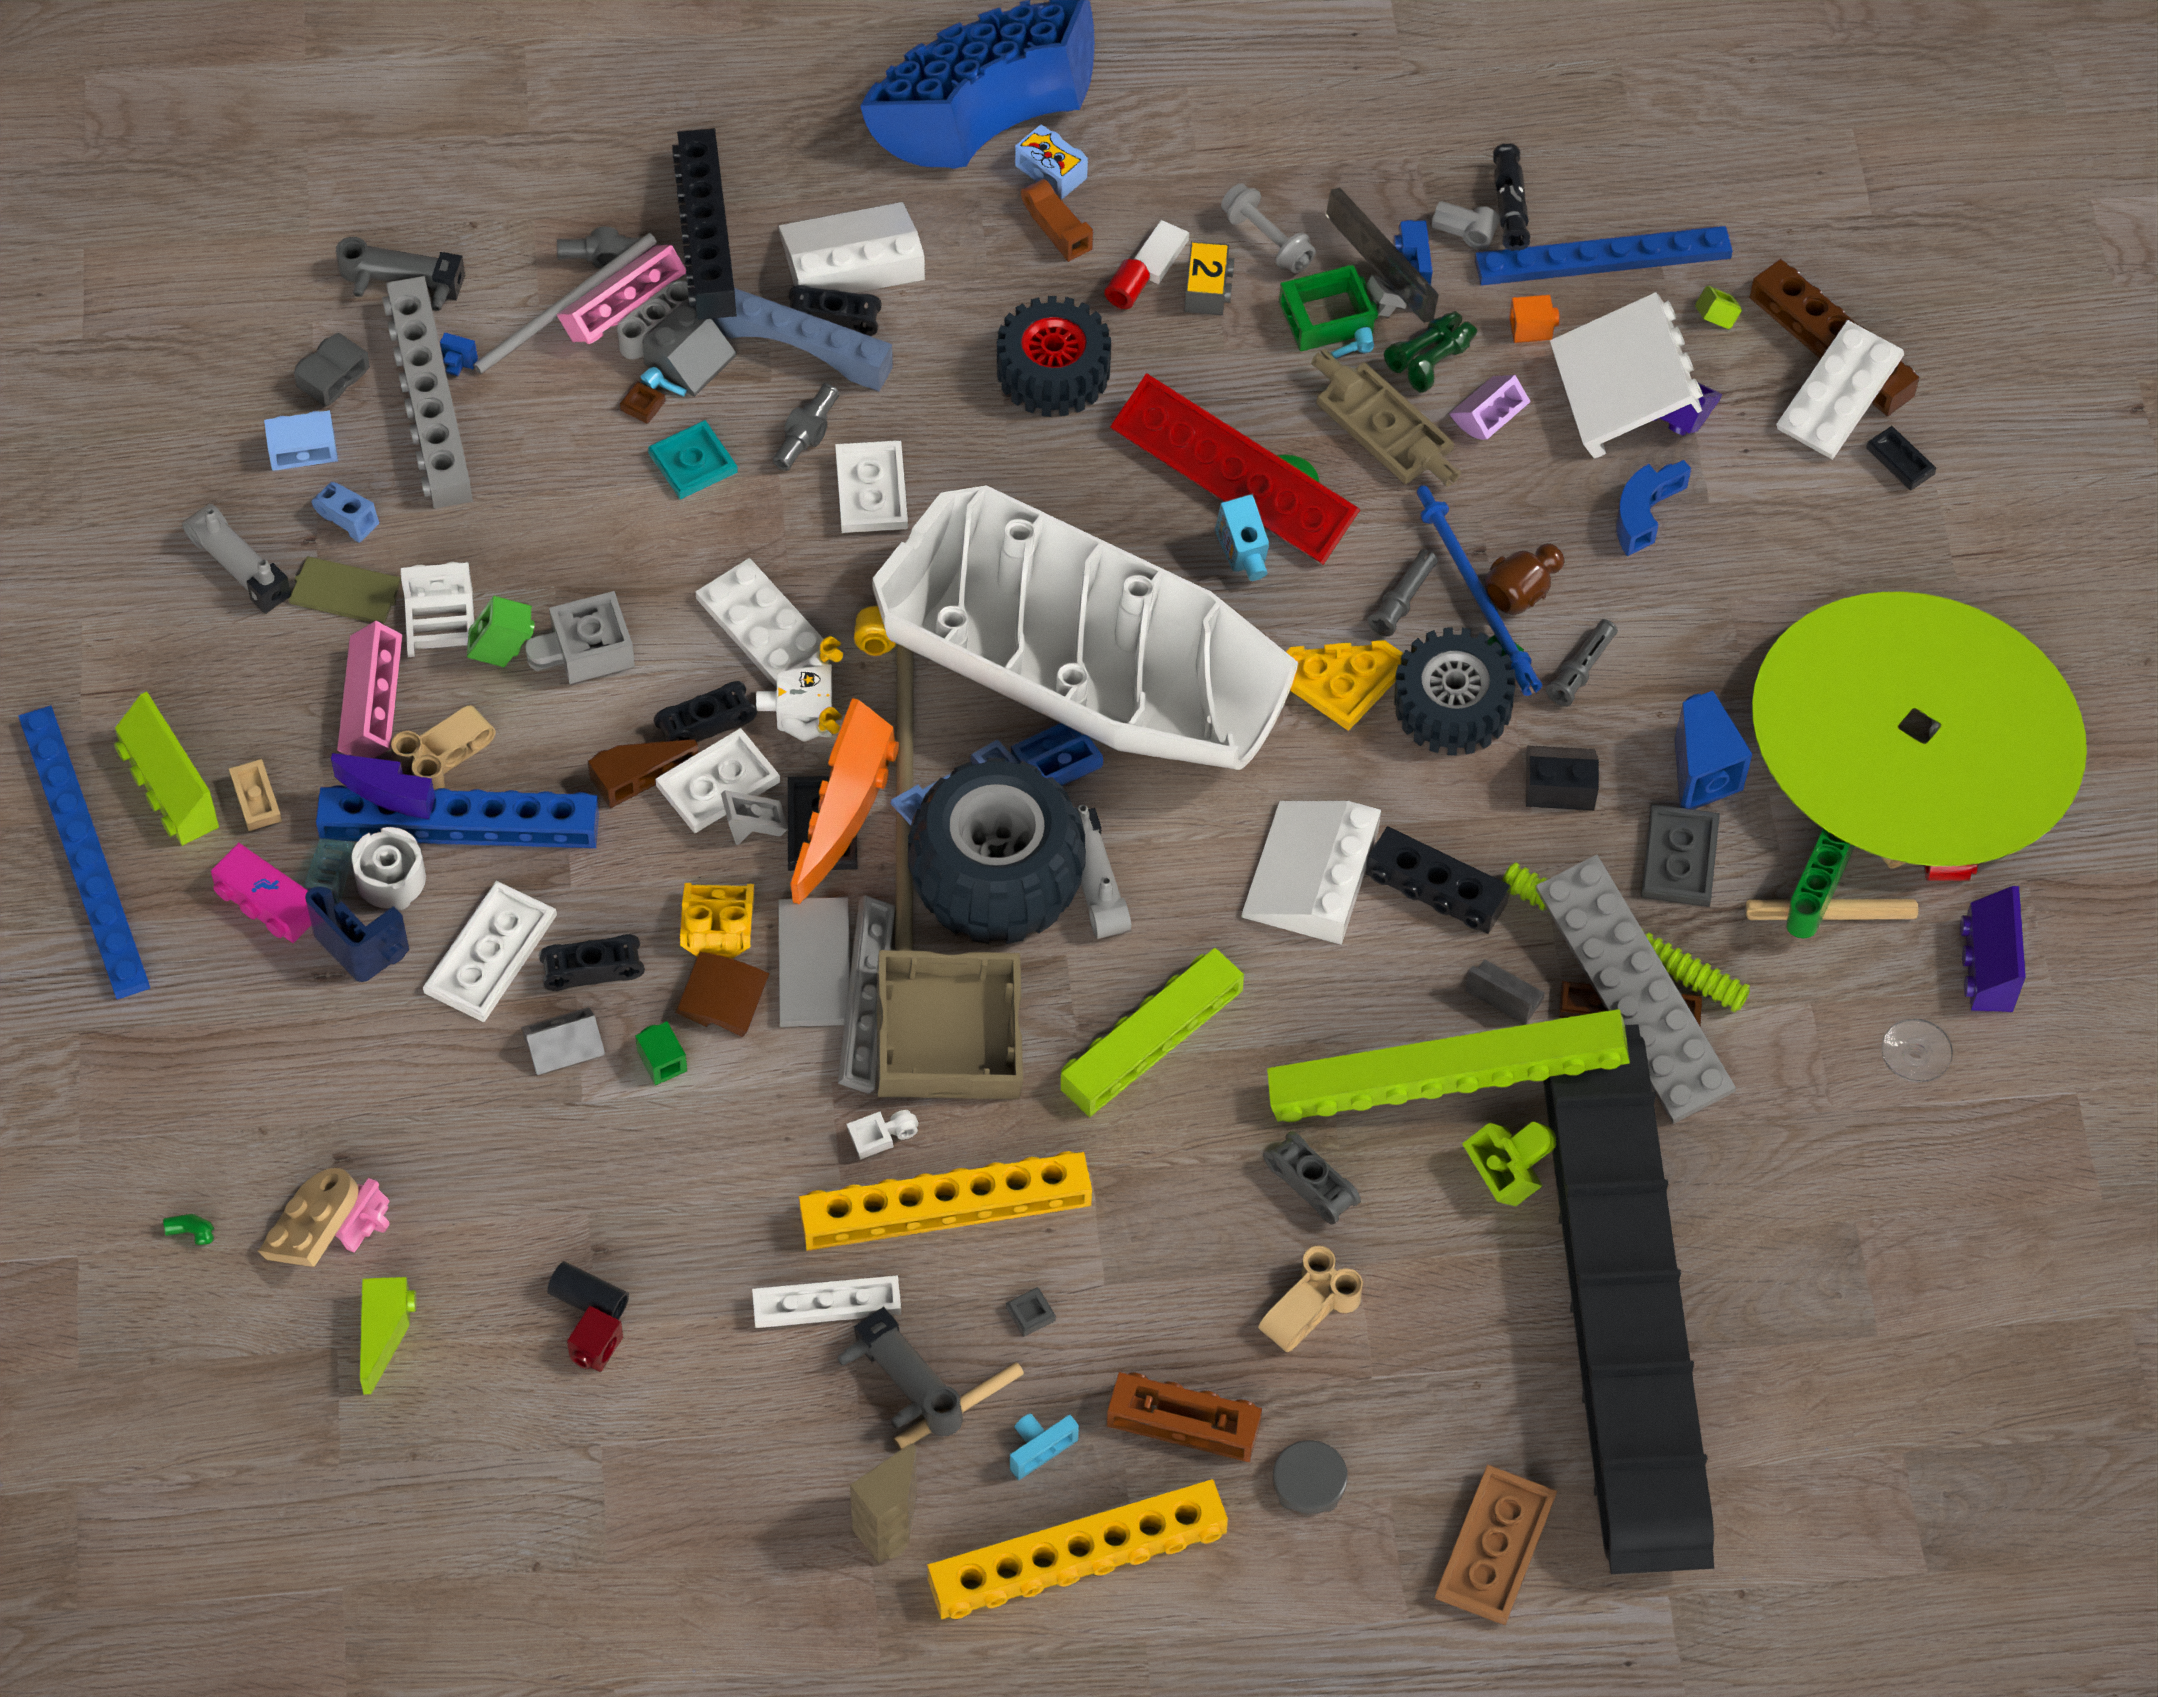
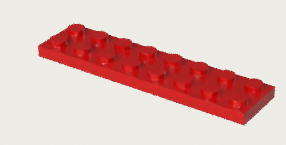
M1147 373L1110 426L1114 432L1224 502L1252 494L1264 528L1322 565L1325 564L1360 512V509Z

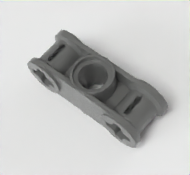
M1290 1131L1286 1134L1284 1142L1274 1150L1268 1149L1264 1152L1263 1157L1270 1170L1291 1186L1327 1223L1335 1224L1339 1220V1215L1351 1205L1357 1206L1360 1204L1361 1197L1352 1183L1338 1174L1296 1132ZM1312 1175L1318 1177V1179L1309 1180L1305 1177Z

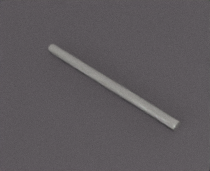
M648 233L473 364L474 368L479 374L484 373L557 318L556 314L657 244L655 237Z

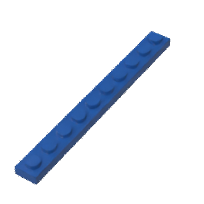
M50 705L18 715L116 1000L151 989L53 708Z

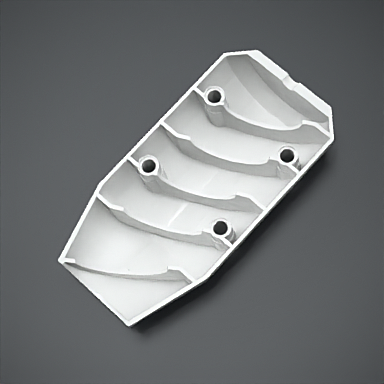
M987 485L941 492L912 528L907 542L899 544L873 577L872 584L886 634L892 642L1118 751L1240 770L1253 759L1272 730L1287 699L1298 666V662L1211 591Z

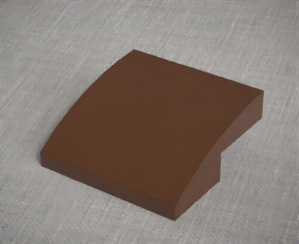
M700 951L675 1013L705 1027L710 1023L716 1024L743 1037L749 1029L770 973L728 957Z

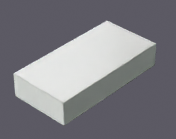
M1163 220L1159 222L1134 258L1146 265L1150 273V281L1156 284L1161 282L1189 241V232Z

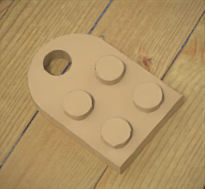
M341 1168L326 1169L312 1176L287 1203L285 1211L275 1226L268 1232L266 1240L258 1252L266 1260L315 1267L356 1203L359 1191L356 1181Z

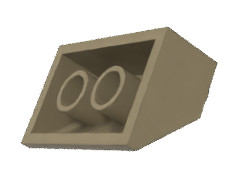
M912 1443L850 1484L852 1530L878 1563L886 1558L893 1559L899 1556L906 1549L910 1540L917 1498L916 1448Z

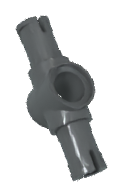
M599 227L594 229L590 236H586V239H557V259H586V261H592L596 268L601 269L642 238H625V235H619L618 231L612 227Z
M824 383L810 404L807 403L803 409L796 407L790 413L784 430L786 440L773 457V463L778 468L789 471L802 450H807L809 445L813 447L818 446L824 438L828 427L826 414L839 397V391L831 384Z

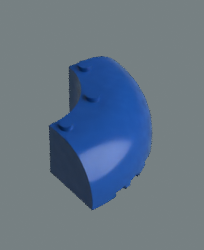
M1030 0L1021 1L1019 6L1011 10L1002 12L1001 7L978 14V21L965 26L959 22L937 33V40L926 46L920 43L904 54L905 61L897 67L891 65L885 71L887 77L881 83L875 82L860 105L868 130L884 149L906 162L924 167H949L956 169L967 167L970 159L982 145L998 133L1009 129L1015 124L1044 114L1080 110L1091 82L1094 63V24L1090 0H1049V2L1031 5Z

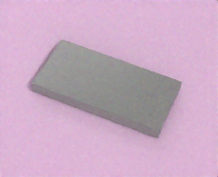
M848 897L805 898L800 904L793 903L792 899H778L780 1027L845 1025L850 982Z

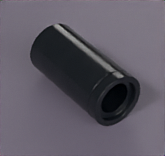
M565 1261L561 1262L555 1269L547 1288L549 1295L584 1312L591 1306L617 1320L622 1316L629 1300L628 1292Z

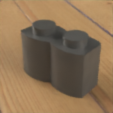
M336 333L330 338L324 339L318 346L316 353L298 362L294 372L296 387L324 406H328L337 400L348 386L354 384L369 369L368 352L342 334Z

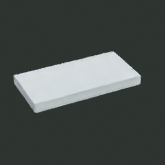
M496 881L423 986L424 994L485 1022L557 916L556 909Z

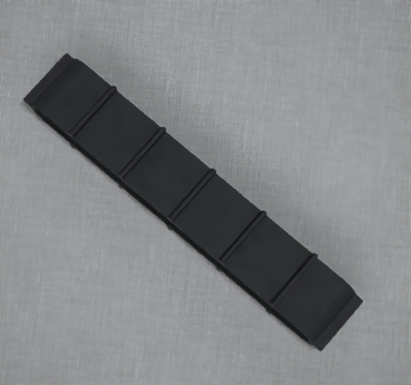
M1639 1024L1625 1025L1629 1064H1623L1609 1070L1602 1068L1587 1070L1579 1075L1563 1074L1551 1076L1543 1080L1549 1122L1548 1127L1554 1131L1556 1136V1147L1552 1150L1560 1207L1559 1224H1562L1572 1300L1570 1312H1573L1583 1385L1582 1403H1585L1594 1469V1496H1597L1604 1552L1607 1560H1609L1611 1574L1714 1569V1525L1706 1473L1708 1458L1707 1454L1703 1452L1692 1375L1694 1360H1690L1679 1284L1681 1269H1677L1666 1192L1668 1179L1664 1178L1654 1108L1656 1094L1652 1092L1646 1046L1643 1037H1640Z

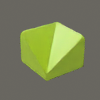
M1705 286L1695 304L1703 319L1726 329L1732 328L1742 311L1733 295L1711 286Z

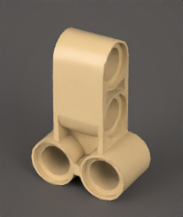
M466 706L420 736L411 731L397 733L391 741L393 761L401 762L404 775L432 778L434 790L444 788V774L485 748L493 740L496 730L474 706Z
M1313 1246L1305 1252L1302 1263V1279L1269 1310L1259 1324V1330L1285 1352L1293 1350L1333 1309L1340 1313H1350L1360 1305L1363 1285L1361 1276L1358 1272L1348 1268L1335 1270V1256L1325 1246ZM1319 1264L1326 1267V1270L1317 1272L1310 1267ZM1348 1287L1354 1292L1346 1295L1340 1293L1338 1289Z

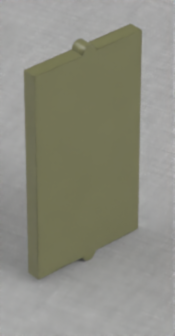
M307 556L300 575L295 576L296 584L289 603L370 623L378 621L384 625L391 607L396 605L395 597L402 581L401 577Z

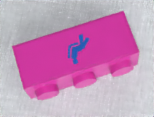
M238 843L211 870L214 882L213 889L217 895L225 901L230 899L234 901L250 919L255 920L258 918L265 923L267 929L278 938L283 936L294 944L311 926L305 900L308 890L241 843Z

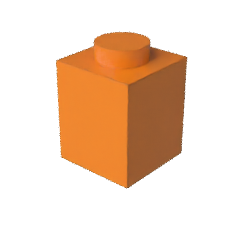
M1550 295L1512 298L1509 321L1514 343L1552 340L1554 327L1559 326V311L1557 307L1552 306Z

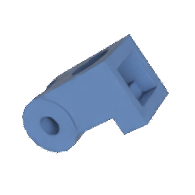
M330 482L312 500V505L320 516L328 521H333V523L348 531L349 536L359 543L379 524L374 503L338 483Z

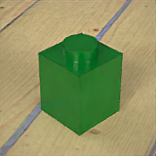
M668 1021L660 1025H650L644 1028L641 1033L635 1035L637 1053L655 1086L687 1072L686 1054Z

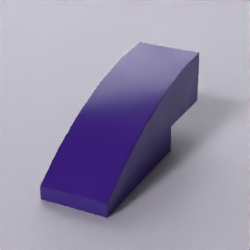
M332 753L331 763L334 777L348 789L385 809L407 816L430 819L435 798L432 778L404 775L401 762Z

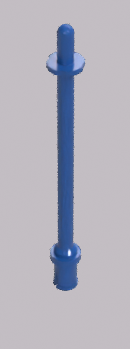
M1419 486L1417 495L1425 508L1420 515L1422 521L1428 524L1433 523L1502 649L1512 661L1511 670H1515V679L1523 695H1532L1529 689L1530 685L1535 693L1542 688V682L1538 679L1531 666L1532 659L1527 652L1518 650L1445 518L1449 512L1446 502H1436L1427 486Z

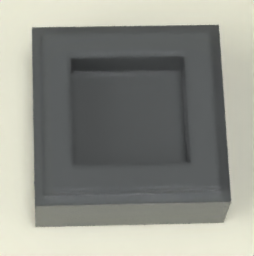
M1038 1287L1006 1303V1309L1023 1337L1056 1321V1315Z

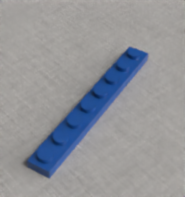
M1726 226L1532 246L1520 251L1504 249L1476 252L1475 264L1480 285L1482 286L1731 259L1733 250Z

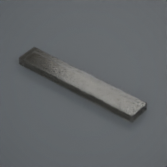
M1341 188L1331 189L1325 216L1423 323L1433 321L1439 296L1436 290Z

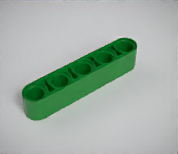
M1824 828L1790 902L1786 928L1791 935L1797 938H1810L1817 932L1855 846L1834 836Z

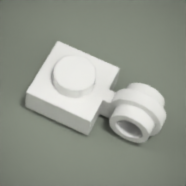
M901 1110L891 1116V1121L885 1123L881 1112H877L848 1123V1132L860 1160L893 1148V1141L890 1136L892 1134L900 1140L913 1137L918 1132L919 1122L916 1116L911 1114L909 1110Z

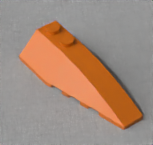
M852 698L828 761L829 766H832L829 782L822 780L819 790V813L813 812L809 822L808 841L811 842H803L791 880L793 903L800 904L843 856L862 827L876 799L879 788H885L889 774L888 764L890 761L894 762L898 754L899 742H896L894 739L893 726L858 699Z

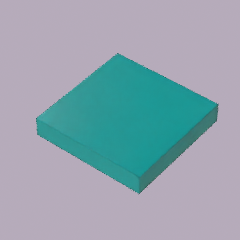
M706 420L648 446V454L680 500L738 473L737 464Z

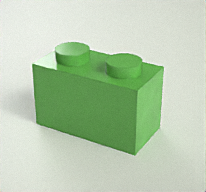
M493 596L468 630L467 658L505 668L511 658L519 654L524 641L532 637L535 626L534 620H531L532 606Z

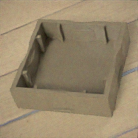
M879 950L876 968L877 1097L1020 1099L1023 1084L1022 1034L1018 1021L1021 1002L1020 953L968 952L947 955L930 951Z

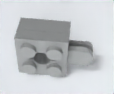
M615 591L550 607L552 633L530 638L526 643L527 662L531 668L539 671L563 664L569 684L635 667L633 644Z

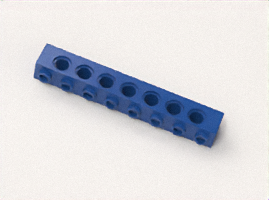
M342 785L320 787L316 825L319 839L324 841H359L368 833L373 835L381 832V828L394 827L405 830L413 835L417 843L596 848L599 822L597 795H589L583 792L555 794L549 791L520 793L514 790L486 792L480 789L451 791L439 788L434 790L435 798L430 819L428 820L397 812L384 814L391 810L364 799ZM354 810H360L357 813H350ZM458 813H463V815L461 816H453ZM492 814H498L496 817H488ZM526 815H532V816H533V817H531V818H522V817H524V816H526ZM561 816H567L565 819H557Z

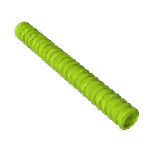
M1516 862L1511 864L1502 878L1503 882L1511 885L1510 894L1513 896L1519 894L1521 900L1526 901L1528 899L1530 900V905L1535 906L1538 904L1540 910H1546L1544 903L1536 892V885L1548 879L1545 877L1540 879L1539 874L1535 872L1530 874L1528 868L1524 867L1521 869L1520 864ZM1649 932L1645 934L1669 975L1673 976L1674 981H1683L1682 985L1685 987L1693 986V991H1702V996L1704 997L1712 996V1001H1721V1005L1725 1008L1728 1005L1731 1006V1011L1735 1013L1742 1008L1749 995L1750 985L1746 983L1741 985L1739 979L1731 980L1729 974H1720V969L1712 970L1710 964H1701V959L1696 958L1693 960L1691 959V954H1682V949L1676 948L1674 950L1672 949V944H1663V939L1658 937L1655 940L1653 939V934Z

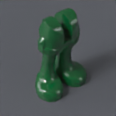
M1456 311L1446 313L1442 317L1430 321L1428 330L1410 341H1400L1391 344L1384 351L1385 362L1395 373H1401L1408 368V380L1411 386L1418 392H1426L1434 385L1435 375L1433 369L1435 365L1448 355H1458L1469 348L1470 342L1477 334V328L1469 321L1461 324L1462 316ZM1433 343L1437 344L1428 352L1415 357L1420 351H1422L1429 345Z

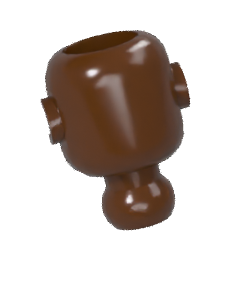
M1547 543L1538 547L1535 554L1524 550L1515 552L1507 558L1499 557L1492 564L1491 571L1485 580L1489 598L1498 609L1510 615L1521 614L1530 607H1533L1540 599H1546V594L1551 587L1550 574L1559 572L1564 566L1565 560L1562 552L1554 544Z

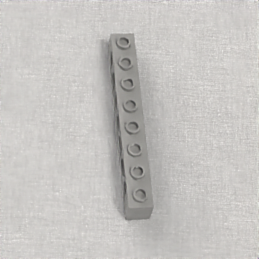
M425 276L387 282L388 296L382 297L386 316L392 315L393 321L388 322L391 341L398 340L399 347H394L393 351L396 366H403L404 368L403 373H398L402 393L409 392L410 398L404 399L407 417H414L415 424L410 425L413 445L420 443L421 450L415 451L419 471L425 470L427 477H421L424 497L431 496L434 509L473 502L469 475Z

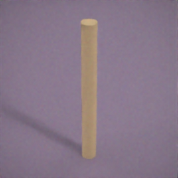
M1015 1362L960 1396L962 1413L1024 1375L1021 1366ZM941 1409V1410H938L937 1412H938V1413H945V1412L949 1411V1409ZM926 1419L893 1438L899 1450L931 1433L926 1424Z

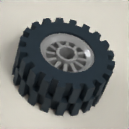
M1453 627L1443 628V636L1437 637L1435 630L1426 633L1425 643L1417 638L1411 644V652L1408 650L1404 651L1401 656V665L1398 664L1396 671L1395 714L1398 721L1403 720L1402 729L1407 735L1414 731L1415 743L1422 746L1425 741L1430 742L1429 751L1435 753L1439 752L1440 746L1448 748L1447 755L1457 756V748H1464L1467 755L1475 753L1477 743L1485 749L1491 745L1492 735L1498 739L1503 734L1504 725L1508 726L1511 719L1516 676L1515 670H1511L1512 661L1508 654L1501 657L1502 646L1495 641L1491 646L1487 645L1488 636L1481 632L1476 639L1471 637V629L1462 627L1461 635L1453 634ZM1458 685V686H1460L1461 688H1460V689H1452V688H1450V687H1448V686Z

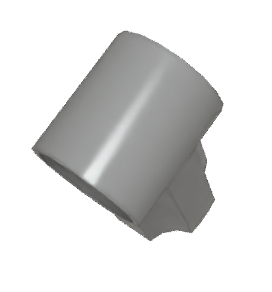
M1441 201L1435 209L1432 228L1461 236L1470 247L1481 250L1489 247L1500 219L1497 212L1488 207H1477L1473 211Z

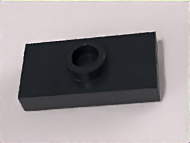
M1890 426L1867 443L1866 449L1910 491L1935 475L1937 468L1893 426Z

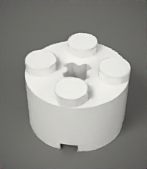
M394 827L381 828V832L370 835V833L364 835L353 849L352 866L359 895L368 903L380 908L390 909L394 906L397 910H404L423 890L426 873L422 852L416 839L407 831Z

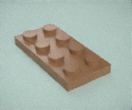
M1487 1464L1437 1589L1435 1599L1506 1626L1555 1501L1557 1491Z

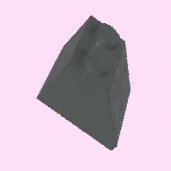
M685 300L642 341L645 365L649 368H658L664 378L687 389V393L693 397L736 357L735 350L713 320H697L696 307H690L689 303Z

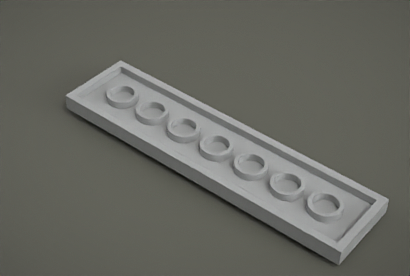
M1595 855L1536 885V892L1606 1011L1620 1009L1624 1025L1639 1024L1640 1037H1643L1646 1046L1651 1087L1672 1123L1675 1124L1736 1092L1733 1081L1599 856Z

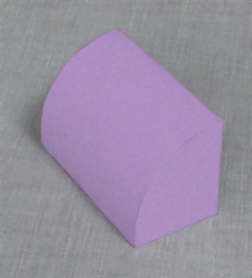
M1516 375L1492 376L1449 414L1454 422L1470 436L1477 439H1488L1528 405L1530 400Z

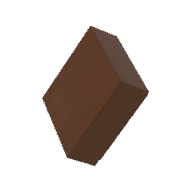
M637 381L621 401L620 410L648 424L666 402L665 394Z

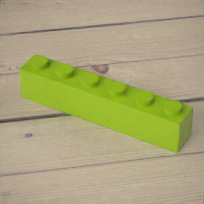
M1213 948L1206 955L1200 954L1192 961L1189 969L1179 976L1177 974L1170 978L1160 993L1155 997L1153 995L1147 997L1139 1006L1138 1011L1132 1016L1121 1018L1110 1034L1105 1038L1099 1037L1093 1041L1087 1052L1078 1060L1076 1058L1070 1060L1061 1071V1091L1090 1118L1242 993L1244 973L1216 948Z

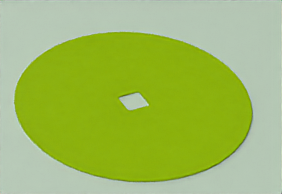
M1875 592L1851 596L1826 604L1799 619L1777 639L1760 667L1754 686L1752 720L1755 737L1770 773L1783 792L1803 813L1829 833L1848 844L1884 858L1926 866H1963L2002 858L2034 843L2050 831L2069 809L2081 786L2087 755L2086 732L2080 709L2066 680L2048 657L2020 632L1996 617L1958 601L1923 593ZM1912 709L1919 710L1941 725L1939 730L1926 744L1920 743L1898 728V725Z

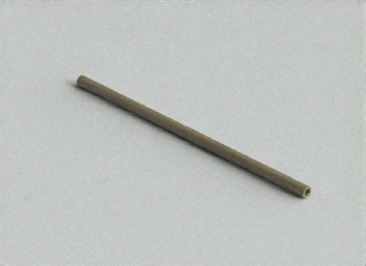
M897 644L896 742H899V749L896 757V797L913 788L914 652ZM896 810L895 950L913 951V876L908 868V835L911 825Z

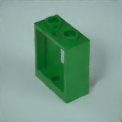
M1354 265L1280 283L1279 304L1300 352L1355 338V332L1360 328L1368 327L1373 333L1374 321L1378 319L1377 306L1373 300L1369 301L1365 279L1363 276H1358ZM1347 292L1356 315L1312 325L1303 303Z

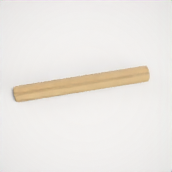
M1831 899L1822 920L1916 919L1918 916V903L1914 899ZM1748 900L1745 907L1746 917L1749 920H1787L1791 900Z

